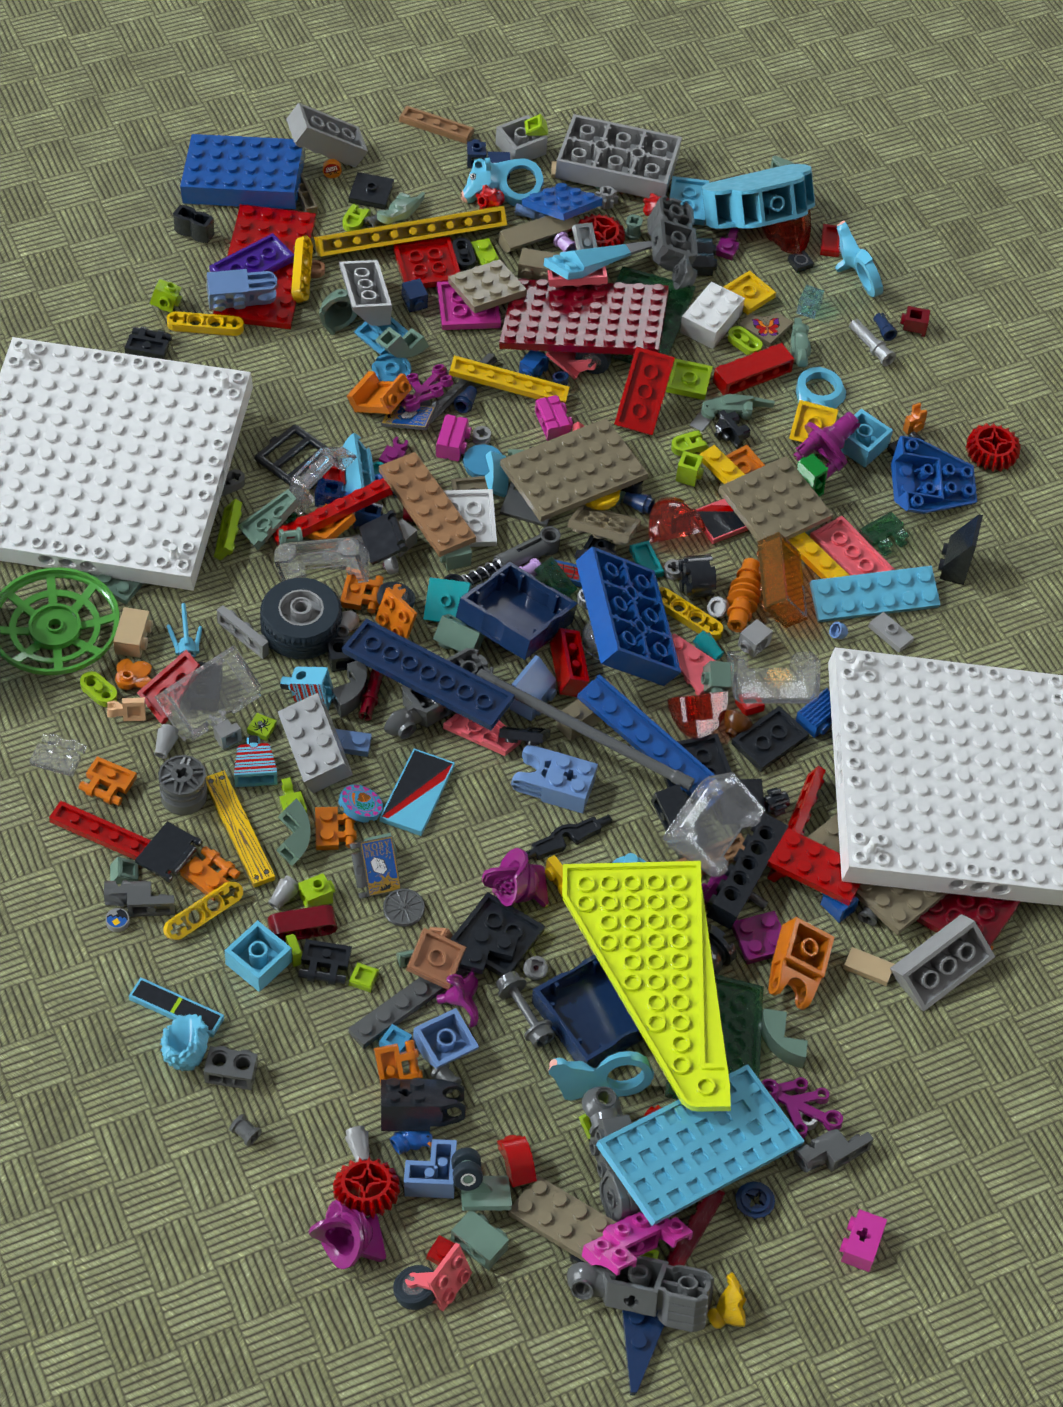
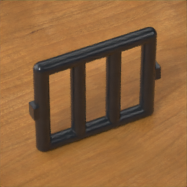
M296 424L292 425L280 436L271 438L269 440L270 444L254 456L256 462L300 494H306L320 481L323 482L322 470L304 485L295 479L324 455L333 460L328 465H341L339 454ZM294 434L303 439L274 463L265 458ZM311 444L318 449L289 474L280 469L308 445Z

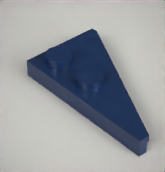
M622 1310L630 1396L635 1395L640 1388L664 1324L657 1317L658 1311L656 1316L653 1317Z

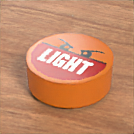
M329 159L324 162L323 174L326 177L337 178L340 176L342 167L339 161Z

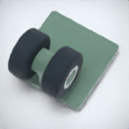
M461 1148L452 1155L453 1182L460 1189L462 1210L503 1211L512 1209L508 1176H483L481 1157L475 1149Z

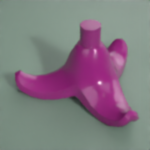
M471 971L464 979L461 975L451 974L446 980L454 986L449 988L446 993L437 995L438 1004L449 1003L463 1007L470 1016L469 1027H475L478 1023L479 1012L472 998L478 988V979L474 976L475 973Z

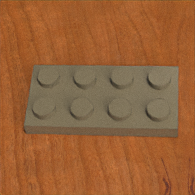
M537 1175V1181L530 1183L512 1205V1209L508 1210L509 1216L582 1261L587 1262L582 1257L584 1245L602 1237L604 1228L617 1222Z

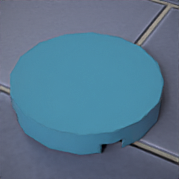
M387 353L376 358V361L372 364V371H375L379 381L393 382L401 373L406 376L411 374V364L407 358H398L391 353Z
M475 445L465 452L463 466L468 475L472 477L485 476L490 472L485 455L490 451L502 453L490 445Z

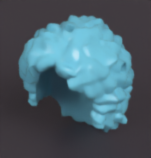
M178 1015L177 1019L172 1021V1025L163 1029V1037L160 1043L162 1045L163 1060L176 1070H194L195 1066H198L204 1058L208 1048L209 1034L207 1033L208 1026L202 1021L201 1015Z

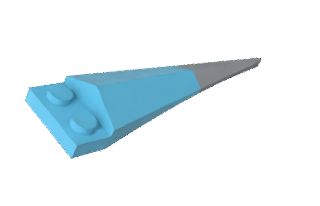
M652 241L560 252V255L545 258L543 265L567 280L579 279L615 261L652 249Z

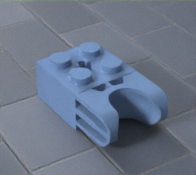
M247 269L207 272L209 310L243 309L246 306L273 303L276 299V275L270 271L247 273Z
M527 745L524 747L522 752L523 761L527 765L534 767L536 771L531 773L517 772L511 781L513 789L517 792L540 798L541 802L583 814L596 779L598 764L538 746Z

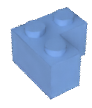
M432 1139L430 1161L406 1160L404 1174L405 1196L454 1199L455 1184L453 1182L451 1158L457 1151V1140Z

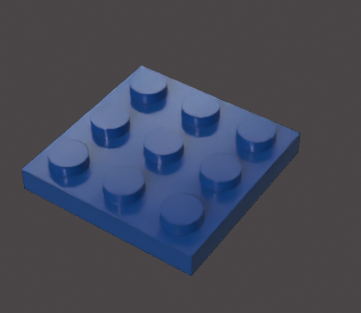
M558 183L552 188H545L539 193H532L530 196L523 198L522 206L564 221L602 206V198L595 196L594 193L583 192L580 188H572L565 183Z

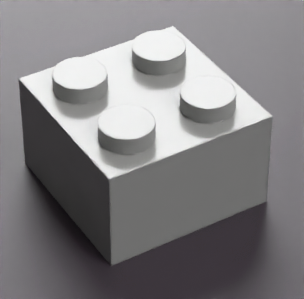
M529 115L496 127L495 144L502 152H510V160L521 158L533 160L546 155L548 137L546 135H526L524 121L531 118Z

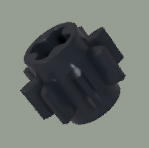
M777 787L767 790L768 795L764 797L765 811L767 813L771 812L775 816L785 814V809L790 806V799L786 791H781Z

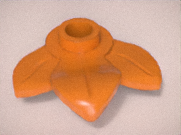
M126 658L117 664L115 681L117 686L123 690L132 689L134 686L143 688L152 680L148 677L152 670V665L148 662L137 661L133 663L130 659Z

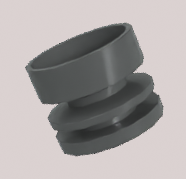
M178 755L167 759L161 765L158 772L163 806L171 813L177 815H190L199 811L205 805L208 797L205 767L201 761L192 756Z

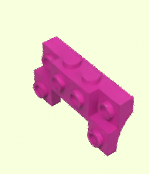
M642 1211L604 1228L602 1237L584 1245L582 1257L591 1266L601 1265L611 1270L615 1275H619L621 1269L628 1266H636V1257L657 1248L659 1239L674 1248L678 1241L684 1238L690 1240L693 1231L677 1217L671 1220L667 1218L652 1226Z

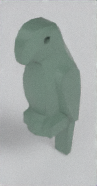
M421 192L417 197L412 198L408 194L400 193L390 204L388 210H379L377 212V219L387 225L394 222H404L420 206L424 200L425 192Z
M794 318L790 354L794 357L798 367H807L808 357L811 354V345L808 339L809 325L803 324L801 318Z
M726 394L704 401L701 414L705 418L714 419L715 414H718L721 410H725L727 414L735 411L742 419L750 420L753 407L773 408L775 401L754 396Z

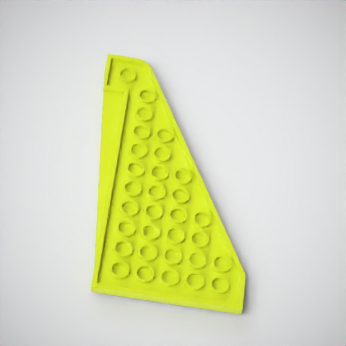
M701 861L563 864V901L680 1102L686 1108L696 1112L731 1111L730 1081L701 883Z

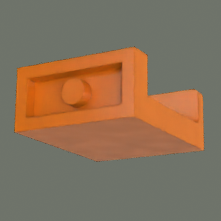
M368 371L347 395V398L354 412L391 414L412 390V387L403 373L393 382L379 381L375 371Z

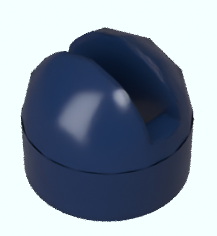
M558 371L553 374V382L567 386L569 374L564 371Z

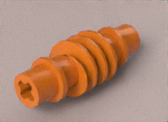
M754 558L743 560L742 566L738 569L736 578L731 582L728 591L727 601L729 608L727 616L729 619L727 626L733 632H742L746 628L747 622L751 620L752 613L758 608L762 591V584L760 583L761 564Z

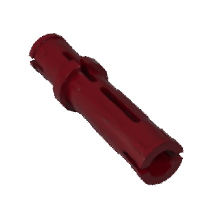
M374 669L371 671L366 692L362 695V705L358 713V717L363 720L366 713L365 721L372 719L374 707L377 706L379 701L378 694L384 677L382 673Z

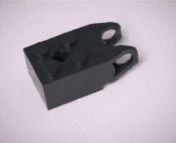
M381 1079V1131H430V1127H441L459 1123L466 1119V1105L461 1103L464 1100V1086L457 1082L442 1079ZM451 1089H457L460 1092V1095L456 1098L447 1097L446 1094ZM455 1107L459 1108L462 1112L454 1117L450 1116L447 1110Z

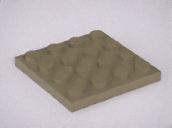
M786 456L721 485L718 490L764 550H768L819 526L833 517V513Z

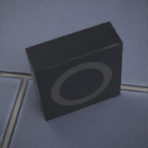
M805 250L789 255L787 259L796 273L811 269L814 265V262Z

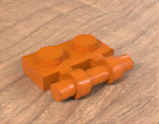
M348 569L340 599L342 607L361 610L362 604L368 605L367 611L371 614L375 613L376 608L379 607L377 593L383 584L384 578L377 575L375 580L369 579V572ZM366 589L372 591L371 595L365 594Z
M97 756L86 772V777L91 780L90 783L81 781L79 789L90 797L96 796L103 799V802L109 805L113 803L120 806L123 798L117 796V792L127 794L137 779V773ZM100 784H102L109 788L107 791H105L98 787Z
M315 807L316 850H339V842H346V847L350 848V844L355 843L357 839V832L354 830L356 820L348 817L345 813L338 814V807ZM338 825H345V830L338 831Z
M207 846L201 850V854L206 857L203 861L195 856L180 870V876L205 895L222 884L229 882L226 880L229 875L234 879H237L240 875V871L235 868L232 862L225 861L220 857L219 852L215 849L211 850ZM213 864L221 868L218 873L211 868Z
M414 1040L405 1041L406 1051L399 1052L397 1043L374 1048L380 1085L381 1079L423 1078V1073L419 1069L417 1059L419 1052L418 1049H415ZM408 1060L410 1071L403 1073L401 1062Z

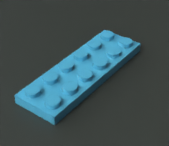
M932 566L811 580L809 583L817 623L880 615L882 612L890 614L938 608L940 606Z

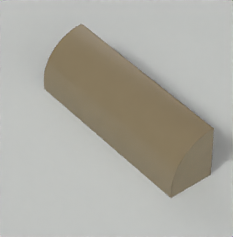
M548 215L500 231L499 245L505 252H511L553 238L561 232H572V226L577 223L573 217L563 221Z

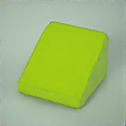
M541 114L524 121L527 136L548 135L547 122Z

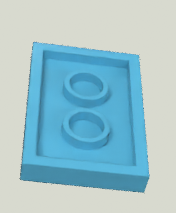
M672 176L670 198L682 201L681 205L687 202L694 211V224L704 225L705 211L702 186L709 183V181Z

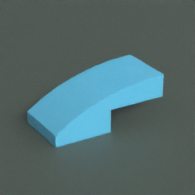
M490 451L485 455L490 470L485 475L488 489H493V494L505 497L508 491L509 477L500 466V460L506 458V456Z

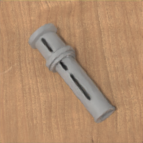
M859 319L853 320L850 323L849 328L870 348V353L880 359V363L883 366H888L895 360L896 353L890 351L884 341L878 340Z

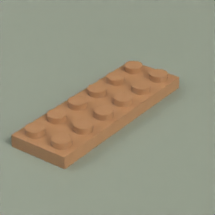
M416 452L379 466L380 474L439 557L476 542L475 534Z

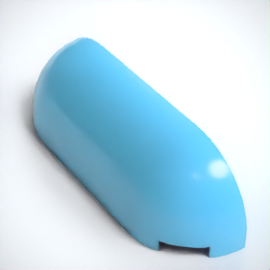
M356 433L351 434L347 438L340 455L341 466H344L345 496L375 481L371 451L369 447L365 448L359 440L361 437Z

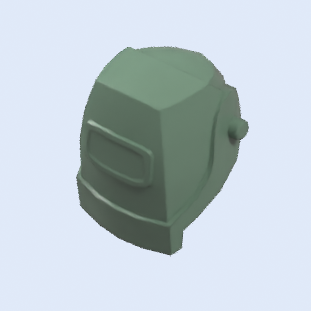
M337 289L330 293L323 300L319 310L321 322L331 335H335L336 331L347 327L357 317V314L352 310L347 290Z

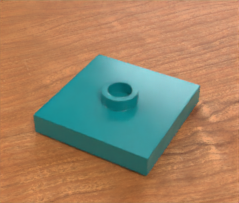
M430 577L423 620L440 622L441 617L447 614L456 617L460 597L471 590L472 583Z

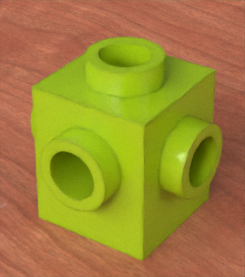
M159 279L149 304L171 313L175 306L179 307L182 296L179 294L182 287Z

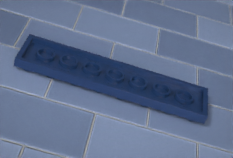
M367 618L342 647L343 654L489 730L494 728L515 699L514 694Z

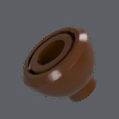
M732 709L725 711L724 725L726 727L725 733L728 736L734 738L752 727V720L745 714Z

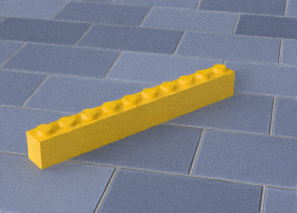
M504 206L317 236L314 237L317 256H327L507 225Z

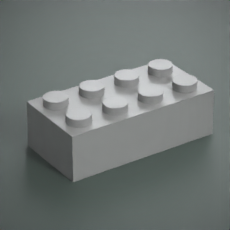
M298 103L286 119L294 143L298 147L307 148L314 153H320L329 159H335L344 165H350L355 168L368 152L360 128L331 115Z
M318 693L278 711L302 779L312 793H316L353 775L327 706Z

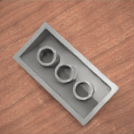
M378 260L339 262L352 310L371 326L391 325L392 304Z
M961 914L893 965L890 970L901 988L922 1011H925L995 958V955L976 922Z

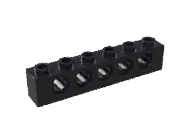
M767 813L764 814L761 821L756 819L751 828V831L754 832L753 835L748 833L742 844L745 849L739 848L733 859L736 861V864L733 865L731 863L725 873V876L728 877L727 880L721 879L716 888L719 894L717 896L713 894L707 904L710 910L706 917L731 930L765 870L768 860L789 827L788 825Z

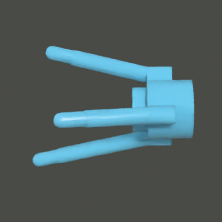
M182 603L184 637L178 643L171 625L168 624L167 629L175 647V654L180 655L185 650H188L195 657L196 654L200 653L199 644L202 626L198 627L196 639L193 641L188 634L186 604Z

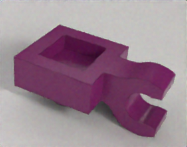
M731 227L728 237H721L716 247L717 256L733 260L739 248V242H736L738 238L737 233L739 232L738 228Z

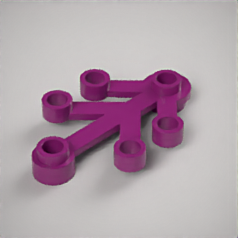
M443 364L435 365L432 375L422 386L419 383L417 373L408 374L406 377L415 393H408L401 401V406L406 412H414L420 408L421 402L441 397L444 394L443 388L453 385L452 376L448 374L447 368Z
M803 1077L780 1084L773 1079L761 1081L767 1091H771L770 1095L777 1104L779 1101L786 1105L795 1129L804 1130V1132H798L802 1138L807 1136L808 1127L803 1123L800 1112L822 1122L828 1131L841 1129L843 1115L839 1111L829 1110L824 1113L806 1104L814 1101L819 1104H826L830 1095L826 1088H818L816 1091L805 1093L808 1089V1081ZM798 1084H803L804 1087H799V1086H797V1085H798ZM793 1090L798 1093V1095L793 1096L785 1094V1092ZM823 1094L826 1097H819L818 1095Z

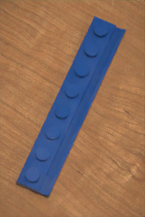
M600 674L578 693L577 698L636 750L694 778L695 781L689 791L682 787L681 789L685 790L687 795L704 810L709 812L720 801L718 781L721 780Z

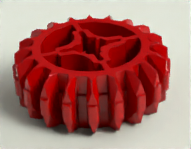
M599 213L597 216L591 214L590 217L585 216L584 219L579 220L578 224H593L597 248L624 244L625 231L623 225H620V221H615L614 217L609 218L607 214L601 216Z
M985 423L983 426L978 425L968 436L966 444L967 457L971 458L972 463L977 462V467L983 466L984 470L989 468L992 472L995 469L1001 472L1003 469L1008 470L1010 466L1016 463L1020 455L1021 444L1019 443V438L1015 437V432H1010L1009 428L1004 429L1002 424L996 426L993 423L989 426Z
M369 1156L367 1160L363 1161L359 1157L356 1163L350 1160L349 1166L342 1165L341 1172L336 1173V1180L333 1182V1196L335 1200H338L351 1210L356 1209L359 1212H363L365 1217L370 1215L372 1219H374L377 1213L383 1216L385 1210L391 1211L392 1204H396L398 1200L397 1196L400 1193L398 1175H396L394 1168H390L388 1162L382 1164L380 1158L372 1161Z

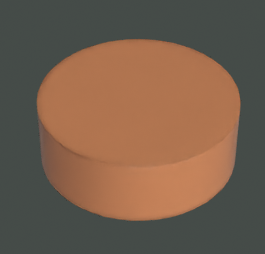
M312 260L311 278H321L325 274V265L322 261Z

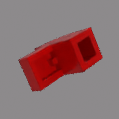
M509 1135L502 1140H498V1150L505 1160L506 1173L512 1186L516 1187L536 1182L535 1165L526 1137Z

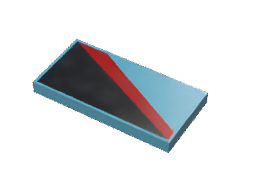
M413 749L383 809L380 822L422 836L455 767V763Z

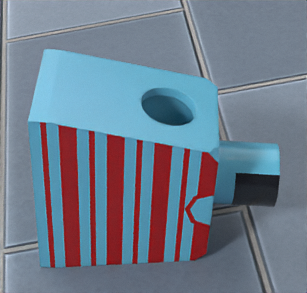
M296 667L292 677L283 676L281 678V689L291 690L296 703L318 693L329 710L332 702L333 685L328 667Z
M256 735L249 736L247 744L239 745L237 748L234 769L235 787L278 785L277 768L270 744L260 743V737Z

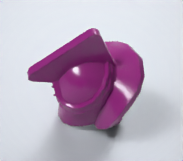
M514 848L510 850L502 859L499 867L485 870L482 875L481 881L484 886L493 888V895H497L500 902L505 906L527 902L533 898L542 907L549 903L545 869L542 865L528 864V854L523 849Z
M338 1200L332 1201L328 1206L325 1219L311 1226L308 1231L312 1238L321 1241L326 1254L337 1268L347 1269L353 1267L360 1256L377 1262H383L386 1259L378 1216L375 1214L374 1219L371 1216L366 1218L363 1212H359L356 1209L351 1210Z

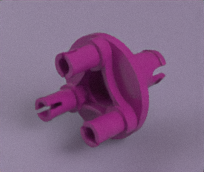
M848 411L832 426H827L823 429L812 422H808L804 426L808 433V438L795 448L797 452L793 456L799 462L801 458L808 457L813 452L821 453L828 459V463L825 464V467H828L827 480L848 463L841 449L844 447L845 440L860 427L859 420Z

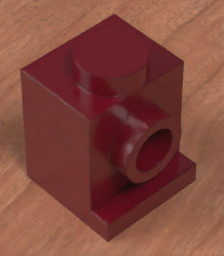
M907 306L906 313H902L900 320L903 330L920 333L921 337H925L931 310Z

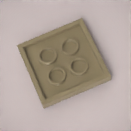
M501 260L492 261L448 276V283L474 313L527 296V289Z
M584 504L579 506L570 517L567 527L572 528L577 533L587 532L593 534L592 536L595 538L612 539L616 544L623 545L625 543L628 544L639 529L641 519L608 510H595Z

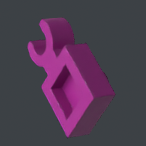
M396 436L393 439V447L386 446L379 458V462L385 464L405 456V451L408 449V440H405L404 444H398L399 437Z
M722 871L718 875L714 873L707 884H702L704 905L708 904L713 894L716 895L718 893L716 888L721 879L727 880L728 877Z

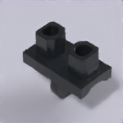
M725 410L719 411L720 418L715 425L716 432L714 436L717 440H730L736 449L742 447L743 440L750 436V428L745 424L740 427L737 426L740 418L735 411L728 414Z

